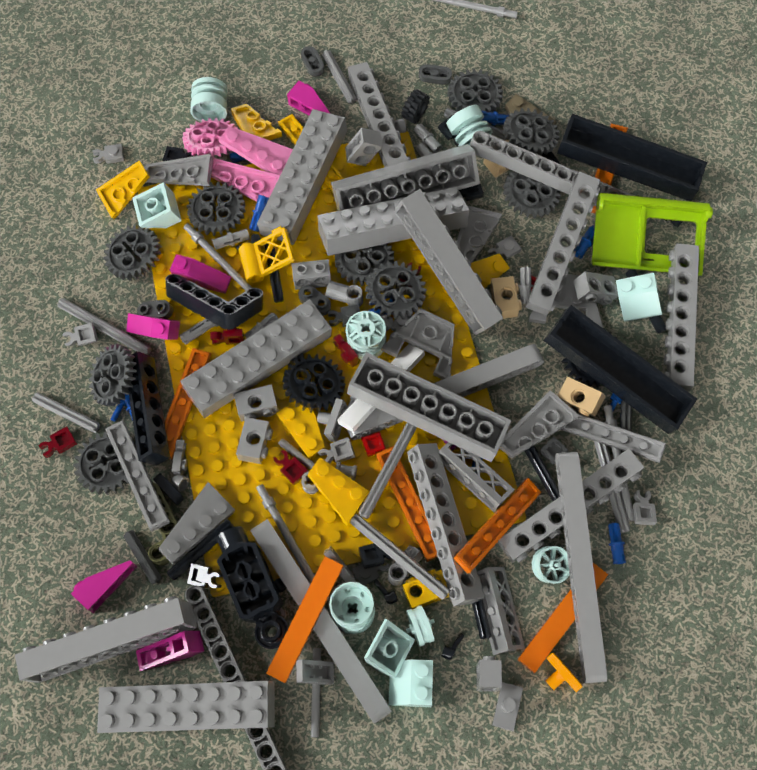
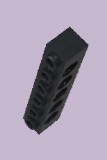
M136 351L132 354L135 356L133 362H136V365L133 367V369L137 370L133 374V377L136 379L131 381L133 388L129 387L128 390L130 393L129 399L138 461L157 466L169 459L170 454L154 357Z

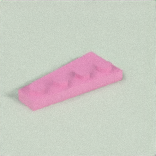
M228 126L219 139L221 144L260 169L277 175H281L293 151L291 148Z
M216 158L213 159L211 178L222 184L226 182L228 187L233 185L234 190L238 189L239 193L256 202L258 195L270 198L280 177L277 174Z

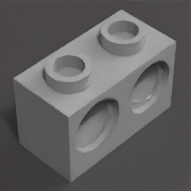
M361 128L345 147L347 162L366 166L378 151L382 149L381 133Z
M329 259L292 263L295 290H299L306 285L313 286L314 288L327 287L331 281Z
M585 271L574 280L578 300L608 305L618 297L614 276Z
M484 656L476 665L477 691L498 692L502 688V660H496L495 656Z

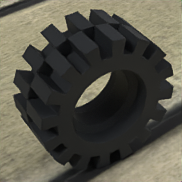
M418 89L413 90L404 103L405 106L401 112L402 117L413 124L419 122L428 108L427 105L430 102L429 95Z

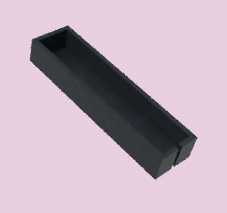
M572 114L557 154L687 201H692L699 191L702 176L707 162L575 114Z
M572 305L562 313L555 326L552 327L543 340L667 434L679 429L697 401L696 397Z

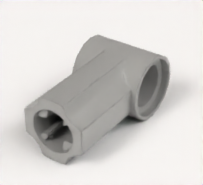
M334 281L328 283L325 293L326 297L347 303L348 306L359 305L360 307L363 304V293L359 286H347ZM353 295L358 296L357 298H351Z
M411 545L404 551L417 563L423 558L421 552ZM395 562L389 568L388 580L392 585L400 586L405 582L410 573ZM400 571L403 574V576L401 578H395L393 577L392 572Z

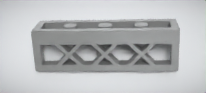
M448 442L439 450L444 467L495 513L503 501L515 489L477 455L460 448L461 454L453 453L449 449L453 444ZM465 459H472L475 462V467H468L465 464ZM480 472L487 473L490 476V481H484L480 477ZM495 486H502L507 492L501 497L495 491Z
M487 567L477 571L485 596L483 603L491 632L489 640L493 655L525 649L505 568ZM495 573L499 574L500 583L496 580ZM501 593L505 598V603L501 600ZM506 614L510 617V624L506 620ZM511 635L515 637L516 645H513Z

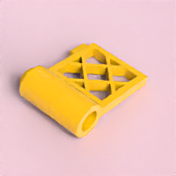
M280 226L272 230V234L255 243L246 242L239 247V254L247 283H260L264 280V276L296 261L286 228ZM283 235L284 239L281 245L275 244L277 238ZM267 243L269 246L264 254L261 252L260 247ZM274 246L279 248L275 258L270 256ZM283 250L287 251L289 257L280 260ZM268 258H270L273 260L271 266L266 269L265 264Z

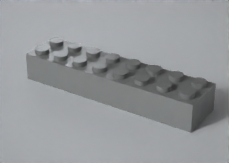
M312 109L257 222L261 236L266 237L272 234V230L281 226L287 229L290 243L292 245L295 244L348 131L345 117ZM283 235L277 238L278 241H283L284 239Z
M469 144L331 182L337 211L405 198L421 189L422 193H429L454 187L461 190L480 184L475 150Z
M457 187L426 193L431 207L438 211L442 224L446 225L449 230L468 227L469 209ZM404 198L317 215L318 232L327 255L330 256L411 239L412 237L394 211Z
M421 189L402 199L394 211L474 335H477L503 319L502 311L491 300L490 292L482 286L479 275L471 269V263L468 258L464 257L460 252L459 244L451 238L449 228L442 224L438 211L431 207L427 194L422 193Z
M309 299L180 382L203 418H206L234 400L235 393L251 389L288 365L293 358H297L303 352L305 354L330 338L332 328Z
M368 352L365 353L348 386V395L490 462L496 456L511 423V420Z
M176 596L164 599V603L158 605L153 603L144 606V610L126 612L123 614L124 617L106 619L103 621L104 624L98 626L89 625L84 627L81 632L66 633L61 639L46 640L41 646L23 648V652L15 654L19 680L40 683L161 641L180 632L196 629L197 625L192 604Z
M275 681L99 687L97 733L275 727Z

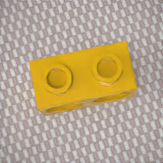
M436 569L427 571L447 587L442 570L436 571ZM415 577L407 579L405 581L406 584H403V591L411 609H415L420 605L425 607L442 600ZM413 588H418L422 594L419 597H413L410 591Z

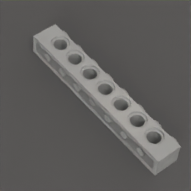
M367 62L349 66V80L368 128L381 133L383 146L378 153L384 167L411 160L410 157L406 156L404 143L401 144L400 142L401 136L399 131L395 130L394 118H390L389 106L385 105L384 94L379 91L380 86L378 80L374 79L373 68H370Z
M579 172L525 308L545 316L549 311L553 312L557 303L554 300L556 294L559 295L563 288V284H561L562 278L567 277L570 269L567 265L569 261H573L576 254L573 251L575 245L578 246L581 241V229L584 230L588 223V219H586L587 213H591L595 203L592 200L598 196L601 187H598L600 179ZM580 193L585 194L587 198L581 197ZM574 209L579 210L581 214L575 213ZM567 225L573 226L575 230H570ZM561 241L567 242L568 247L563 246ZM555 257L560 258L562 263L556 262ZM548 274L555 275L556 280L550 279ZM542 290L548 291L550 296H544Z
M677 243L669 253V261L672 262L668 271V278H671V283L667 289L670 301L667 302L666 311L669 312V318L666 320L668 336L665 338V347L668 348L667 354L664 357V365H667V370L664 374L689 392L694 387L699 246ZM679 280L684 281L685 284H681ZM678 297H682L685 302L680 301ZM677 314L682 315L684 319H680ZM676 332H681L684 337L678 336ZM675 349L681 350L683 355L678 354ZM675 367H679L682 373L677 372Z
M437 443L417 444L407 452L408 460L411 464L414 480L417 484L443 576L449 589V596L453 607L472 604L485 596L476 568L467 574L454 559L456 554L467 544V539Z
M627 449L582 481L583 491L590 492L594 497L592 500L585 499L587 515L594 510L593 506L597 503L600 505L604 504L610 499L609 495L614 491L618 494L626 488L625 484L630 480L635 482L642 476L641 472L645 467L630 449ZM616 470H623L625 477H619L616 474ZM606 481L610 487L602 488L599 482ZM560 497L498 541V545L512 563L516 560L520 563L528 557L527 553L532 549L537 551L544 546L543 541L549 537L552 540L561 534L560 529L564 526ZM554 514L560 516L561 522L554 523L550 516ZM541 526L544 528L545 533L539 535L535 533L534 528ZM524 537L528 540L529 544L521 546L517 540Z

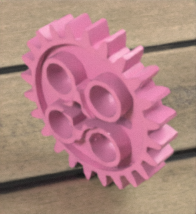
M209 118L208 121L202 119L201 123L196 121V125L190 124V128H186V132H183V144L188 153L191 152L192 155L197 154V156L211 154L214 158L215 155L221 157L222 153L227 155V151H232L221 144L219 139L228 126L238 128L235 127L234 123L230 124V121L225 122L224 119L218 121V118L214 120Z

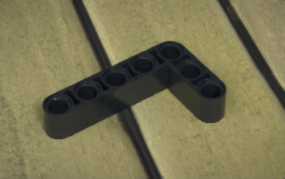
M170 274L165 278L166 295L168 298L227 330L238 327L263 310V291L259 288H250L228 302L180 275Z

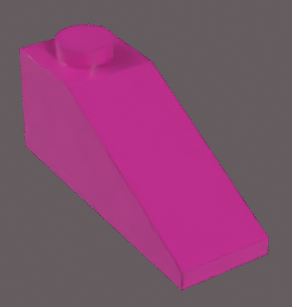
M298 80L287 94L288 105L309 116L312 109L330 113L315 90L307 83Z
M176 254L170 268L171 274L180 275L202 288L226 294L232 279L231 276L200 261Z
M128 313L126 332L166 340H178L180 321Z
M129 560L89 576L74 586V591L71 595L88 611L94 613L137 566Z
M200 631L180 632L136 650L139 670L145 671L192 657L204 652Z

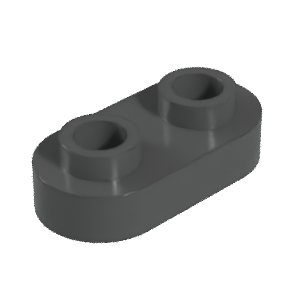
M311 46L303 48L301 50V59L308 73L311 76L322 75L324 63L317 50Z
M425 64L419 68V79L427 83L445 85L451 82L452 71L448 67Z
M306 285L299 290V300L302 304L310 299L322 316L327 315L331 311L329 298L313 286Z
M166 300L147 301L139 305L137 314L168 319L172 316L174 309L172 304Z

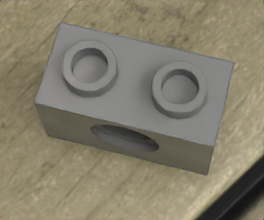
M272 384L234 394L241 422L245 421L246 417L253 419L262 416L271 417L278 412ZM256 402L261 403L259 407H252Z
M245 418L236 452L238 460L262 465L263 458L266 459L268 454L267 441L271 440L273 434L269 421ZM255 438H259V439H260V442H259V443H257V444H251V441H252L253 439H255Z

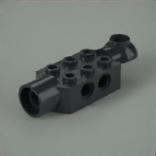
M242 526L227 529L216 538L223 553L217 560V563L238 615L245 622L256 623L255 639L260 646L266 649L279 648L288 630V623L277 614L284 603L261 549L256 543L249 542ZM276 627L277 634L274 637H269V630Z

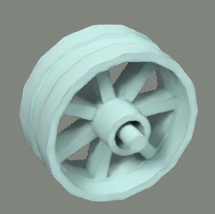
M543 546L533 555L531 562L532 570L540 581L556 584L568 578L567 551L563 548ZM549 549H551L550 558L545 553ZM557 551L560 554V557L555 560ZM543 557L545 560L543 561V564H540L541 558ZM541 567L546 569L544 573H542ZM556 570L562 571L559 577L557 576ZM550 571L552 573L553 580L547 579V576L549 575Z
M422 605L417 606L415 609L407 610L406 613L410 624L406 632L414 634L419 647L425 645V643L435 641L431 629V624L435 623L434 619L430 620L426 616Z

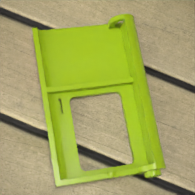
M599 193L596 202L592 265L668 272L672 262L669 261V255L650 254L644 251L647 219H665L696 224L695 245L699 246L698 276H702L706 224L713 215V208L710 207L709 203Z

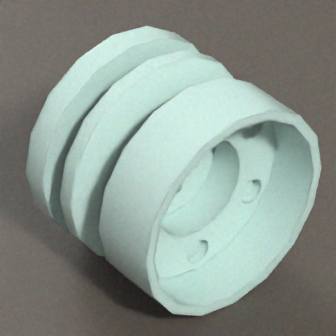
M202 77L195 80L191 87V115L200 122H202V119L208 121L209 118L211 120L218 118V121L225 119L227 115L226 101L228 94L226 84L213 77Z
M471 105L458 111L446 123L451 134L457 135L455 141L459 143L458 146L470 145L473 134L477 131H483L490 135L493 133L491 127H488V122L482 121L484 115L478 105Z
M372 311L357 312L350 317L346 324L347 343L356 352L360 360L363 359L366 352L376 357L380 356L383 353L381 348L386 343L385 322L380 315Z
M347 582L334 590L330 597L329 606L333 621L338 629L348 634H358L368 629L375 617L374 601L368 588L357 582ZM350 608H352V609H355V608H356V609H357V613H356V614H355L354 612L350 613L349 609H350Z

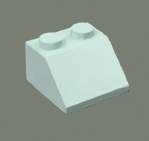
M164 182L133 197L141 228H168L182 221L175 194Z
M654 273L616 280L624 322L662 315L657 280Z
M385 619L364 659L367 664L379 672L396 678L415 639Z
M405 660L396 678L389 677L388 706L432 707L433 660Z

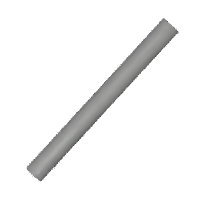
M313 648L312 660L321 661V648ZM312 684L311 737L318 738L320 735V684Z

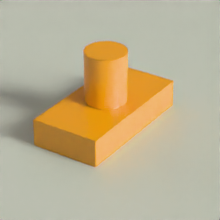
M554 652L546 658L556 669L545 680L553 690L565 680L575 692L583 687V684Z

